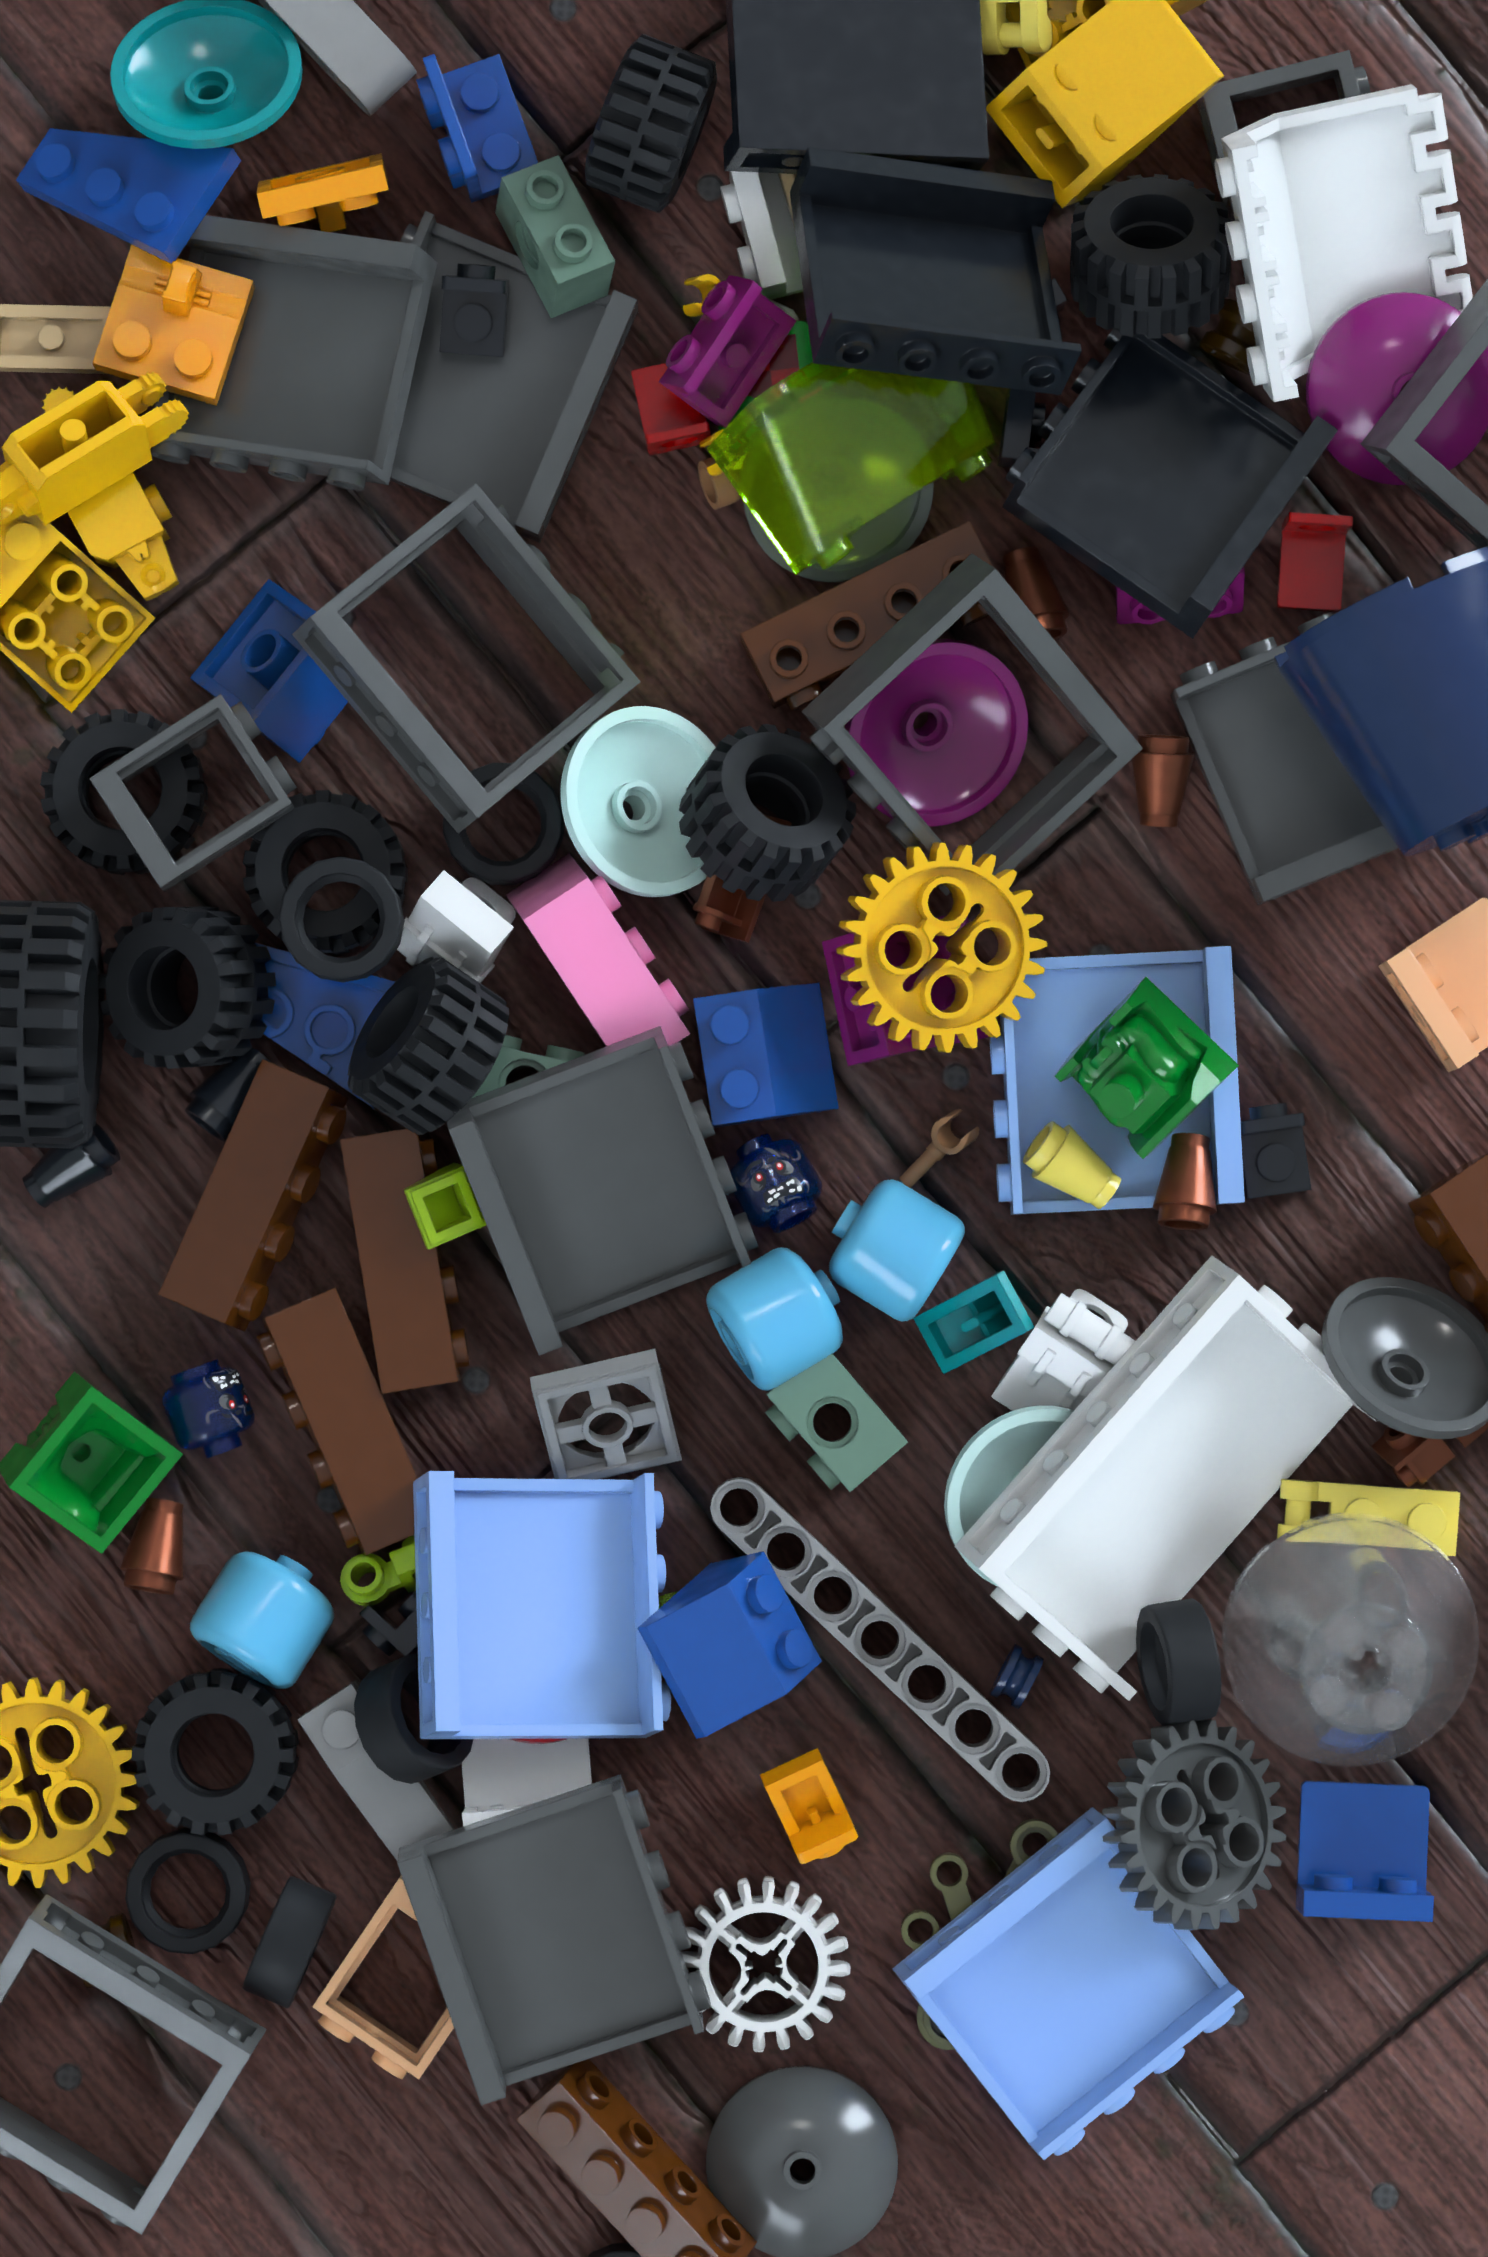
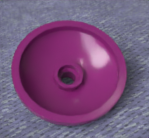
M1407 292L1389 293L1358 303L1337 318L1327 329L1310 361L1306 382V401L1311 423L1318 415L1338 429L1326 448L1338 463L1349 471L1374 482L1406 485L1368 452L1361 443L1401 392L1402 386L1412 378L1461 314L1459 310L1444 301L1422 294ZM1488 346L1415 440L1448 471L1461 463L1475 449L1488 428Z
M936 639L846 723L845 729L929 827L955 823L974 815L990 804L1005 789L1014 776L1025 751L1028 736V712L1018 681L998 658L985 649L969 642L954 639ZM922 712H928L927 722L922 727L914 729L913 723L915 718ZM848 767L850 775L852 777L854 775V772ZM881 804L876 807L880 812L892 818Z

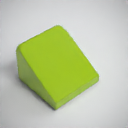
M452 1163L403 1189L428 1250L486 1226L464 1167L461 1164Z

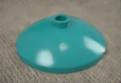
M184 0L168 5L148 15L126 34L114 54L110 77L116 105L123 117L137 131L157 142L170 146L210 149L239 143L273 125L284 115L295 100L300 89L303 69L299 45L294 34L278 16L269 10L245 0Z

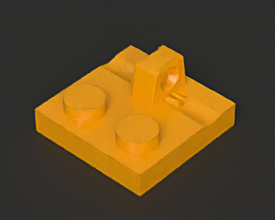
M380 153L259 181L256 194L262 219L276 216L279 226L296 224L316 218L315 207L321 231L334 232L346 229L345 211L357 210L379 203L377 193L388 190V177L383 156Z
M131 244L123 273L93 359L95 370L131 381L139 379L141 375L143 376L147 372L149 374L154 372L167 385L166 391L217 406L255 290L254 281L179 258L170 264Z

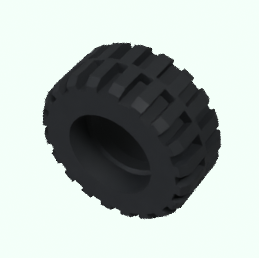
M0 900V1147L75 1149L91 1139L93 1134V1127L97 1117L96 1108L97 1104H99L100 1075L102 1074L104 1023L100 1002L104 1001V988H98L99 974L104 973L98 916L95 915V911L81 902Z

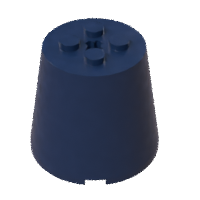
M1488 546L1444 561L1440 566L1445 576L1415 589L1407 577L1348 606L1296 637L1284 646L1286 652L1274 657L1280 673L1405 857L1439 847L1440 852L1465 841L1470 844L1488 836Z

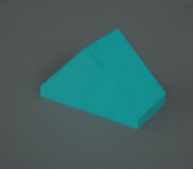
M1004 1270L995 1273L913 1318L943 1374L1034 1328L1030 1317Z

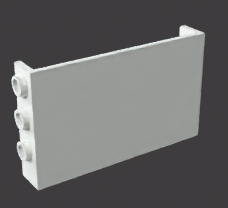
M1212 1255L954 1546L998 1585L990 1594L997 1603L1018 1621L1026 1612L1031 1614L1040 1622L1032 1631L1039 1640L1060 1658L1070 1649L1080 1658L1073 1667L1080 1676L1101 1694L1111 1685L1128 1701L1137 1691L1119 1676L1117 1672L1137 1650L1136 1630L1141 1609L1151 1604L1181 1600L1281 1487V1479H1288L1352 1405L1361 1410L1343 1391L1332 1374L1324 1355L1322 1336L1306 1323H1303L1297 1330L1286 1319L1293 1309L1280 1296L1266 1285H1263L1257 1292L1238 1273Z

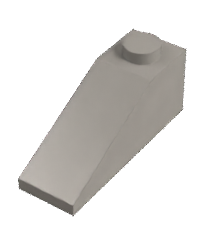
M356 1679L304 1713L298 1719V1722L338 1782L396 1861H398L400 1847L454 1830L455 1828L423 1780L413 1784L393 1780L376 1767L364 1750L355 1725L354 1702L359 1687V1682Z

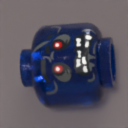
M763 1134L748 1141L737 1150L736 1153L740 1160L730 1170L737 1189L733 1194L752 1225L760 1228L770 1227L773 1233H781L804 1222L817 1211L818 1207L815 1201L821 1194L822 1181L799 1142L790 1138L773 1141L770 1134Z
M218 1359L170 1376L173 1386L163 1393L162 1404L176 1442L181 1448L193 1450L203 1447L206 1458H210L243 1445L239 1433L249 1429L254 1424L255 1412L241 1374L237 1369L233 1367L221 1368Z

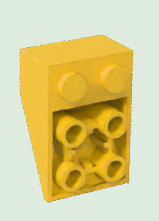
M1111 0L1027 67L986 106V111L1037 177L1052 181L1055 200L1061 208L1084 200V197L1091 191H1100L1103 184L1110 182L1222 79L1224 75L1166 0Z
M24 514L0 526V651L72 713L153 622L155 617L52 524L49 523L45 526L37 515L26 517Z

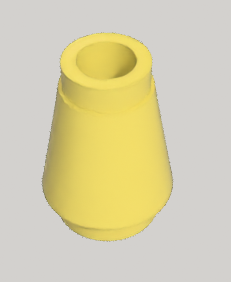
M1054 1121L1049 1122L1032 1141L1023 1157V1163L1033 1170L1031 1174L1033 1178L1086 1203H1090L1097 1209H1101L1108 1203L1121 1183V1178L1112 1172V1169L1070 1125L1062 1128Z

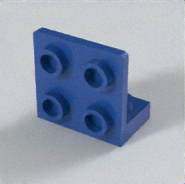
M435 54L422 58L427 76L416 79L432 130L442 126L445 128L447 137L437 141L453 189L465 186L470 201L473 203L498 194L501 177L538 163L500 54L444 74L441 73Z
M1305 1780L1301 1783L1296 1909L1302 1916L1433 1922L1434 1896L1426 1890L1430 1791L1426 1786Z

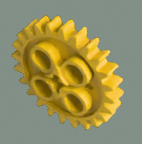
M932 843L929 861H927L920 847H908L906 850V867L895 857H886L883 859V864L888 878L884 880L874 874H865L863 880L872 894L869 898L849 896L848 902L860 912L858 920L839 922V927L854 934V943L836 948V952L842 956L854 957L855 962L854 967L840 975L841 980L860 981L862 988L850 1001L853 1005L857 1006L870 1003L875 1005L867 1020V1023L871 1026L878 1027L891 1019L888 1039L900 1042L912 1030L911 1042L913 1049L925 1051L933 1034L938 1051L951 1053L955 1034H957L965 1048L971 1049L977 1047V1028H980L989 1037H999L1001 1032L996 1017L1001 1015L1009 1020L1018 1021L1021 1016L1018 1009L1012 1003L1015 996L1034 999L1036 996L1034 991L1023 982L1026 974H1044L1045 968L1030 961L1029 958L1030 952L1047 947V941L1030 938L1028 930L1044 920L1043 916L1040 914H1024L1021 909L1033 896L1032 891L1018 890L1011 892L1009 890L1017 875L1014 869H1005L995 876L992 875L996 856L993 854H983L972 865V846L959 845L950 860L946 843ZM943 884L952 893L953 905L949 914L939 920L930 912L928 899L933 888ZM976 903L979 904L981 907L980 914L955 933L967 918L971 907ZM989 928L997 937L998 950L992 960L988 963H982L975 955L974 942L982 930ZM900 931L909 940L910 953L903 964L894 967L886 958L885 944L892 934ZM935 935L947 937L953 935L945 946L948 952L951 953L949 959H932L938 951L937 945L932 941ZM928 962L915 980L912 989L906 992L902 986L903 982L910 974L915 973ZM946 975L954 983L956 993L952 1004L945 1010L940 1011L932 1003L930 994L934 982L941 976Z
M32 1677L28 1680L25 1696L21 1697L11 1681L2 1684L0 1745L9 1751L12 1757V1768L6 1778H0V1815L6 1806L20 1807L30 1817L31 1829L25 1839L16 1840L4 1834L0 1827V1866L2 1864L8 1867L7 1878L8 1885L14 1886L19 1882L25 1870L31 1872L35 1888H41L45 1885L48 1870L53 1869L59 1881L65 1884L71 1880V1863L73 1861L88 1874L95 1869L94 1859L90 1850L95 1849L109 1857L116 1849L106 1834L110 1831L126 1835L131 1829L128 1823L118 1816L120 1810H135L140 1804L135 1798L124 1794L125 1787L137 1783L134 1776L136 1773L124 1771L123 1763L132 1758V1748L118 1749L115 1742L124 1734L127 1726L121 1724L107 1729L103 1721L107 1717L111 1706L107 1703L91 1713L86 1709L89 1698V1690L86 1688L76 1694L70 1701L65 1699L64 1680H57L50 1689L49 1694L43 1695L38 1677ZM59 1725L70 1731L74 1740V1748L72 1754L67 1759L52 1758L45 1752L42 1746V1736L48 1726ZM19 1727L25 1728L28 1733L30 1753L36 1773L38 1775L49 1774L52 1784L43 1790V1798L49 1815L57 1829V1835L52 1838L47 1836L43 1825V1812L38 1793L35 1790L25 1791L22 1787V1780L30 1775V1766L16 1736V1730ZM79 1787L89 1793L93 1809L88 1819L77 1821L70 1819L64 1814L60 1799L66 1788Z

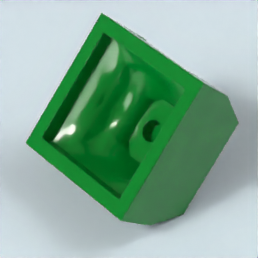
M1145 977L1069 1055L1055 1074V1077L1060 1082L1073 1077L1111 1124L1117 1127H1126L1129 1130L1127 1137L1131 1146L1144 1159L1239 1065L1159 988Z
M74 1371L55 1394L57 1405H52L48 1415L41 1420L36 1430L27 1435L26 1446L15 1443L1 1460L0 1473L10 1489L102 1554L177 1463L183 1453Z

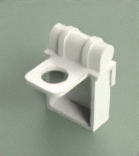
M443 870L420 896L409 918L406 917L404 919L401 942L397 950L407 958L406 962L412 967L420 964L425 959L439 956L481 983L495 967L493 962L514 928L511 924L515 918V910L510 903L483 881L471 877L460 884Z
M1076 1289L1070 1298L1060 1293L1051 1308L1048 1306L1045 1308L1036 1326L1019 1349L1017 1357L1001 1378L991 1397L1012 1411L1024 1407L1048 1405L1075 1410L1135 1343L1134 1339L1124 1334L1128 1326L1127 1319L1121 1313L1085 1290ZM1086 1308L1098 1312L1101 1316L1105 1318L1106 1321H1104L1091 1311L1087 1310Z

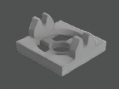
M656 1349L530 1377L531 1389L555 1479H603L682 1460ZM619 1383L632 1385L647 1395L651 1402L627 1407L619 1401L611 1400L608 1386ZM589 1391L592 1405L584 1411L582 1417L559 1423L558 1417L565 1402L576 1393ZM603 1413L619 1414L625 1420L623 1427L610 1435L596 1434L590 1430L589 1425L596 1416ZM651 1424L643 1436L633 1444L623 1448L622 1443L630 1437L633 1428ZM586 1439L593 1446L603 1448L604 1452L594 1453L579 1449L570 1444V1442Z

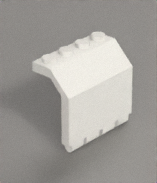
M1412 84L1274 113L1221 138L1224 157L1214 161L1216 179L1221 197L1231 196L1235 221L1225 223L1226 238L1232 260L1242 259L1246 283L1236 286L1237 303L1243 324L1252 322L1256 346L1246 349L1248 368L1253 385L1263 384V389L1273 402L1299 397L1298 387L1294 380L1308 373L1314 351L1327 329L1337 318L1358 303L1383 294L1407 292L1439 299L1462 313L1472 300L1473 295L1469 274L1460 273L1449 276L1445 274L1446 269L1467 264L1460 212L1436 214L1435 209L1436 207L1450 205L1458 201L1451 152L1449 149L1426 152V145L1448 139L1441 93H1429L1418 96L1417 88Z

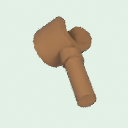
M961 1109L953 1110L935 1122L931 1130L932 1142L926 1147L923 1154L899 1177L904 1185L911 1188L946 1154H957L976 1141L979 1135L978 1126L967 1133L962 1139L954 1136L951 1131V1121L961 1113Z

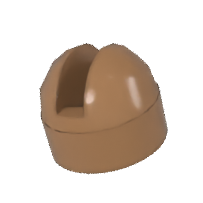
M721 455L701 460L698 463V474L702 490L708 503L715 510L734 504L742 498V484L746 466H734L717 476L710 475L707 467L722 461Z

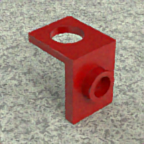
M666 363L631 371L649 456L697 446L700 441L711 436L709 422L706 421V417L659 382L668 368Z
M1288 513L1282 522L1277 591L1278 608L1329 612L1340 611L1342 605L1346 534L1353 526V516Z

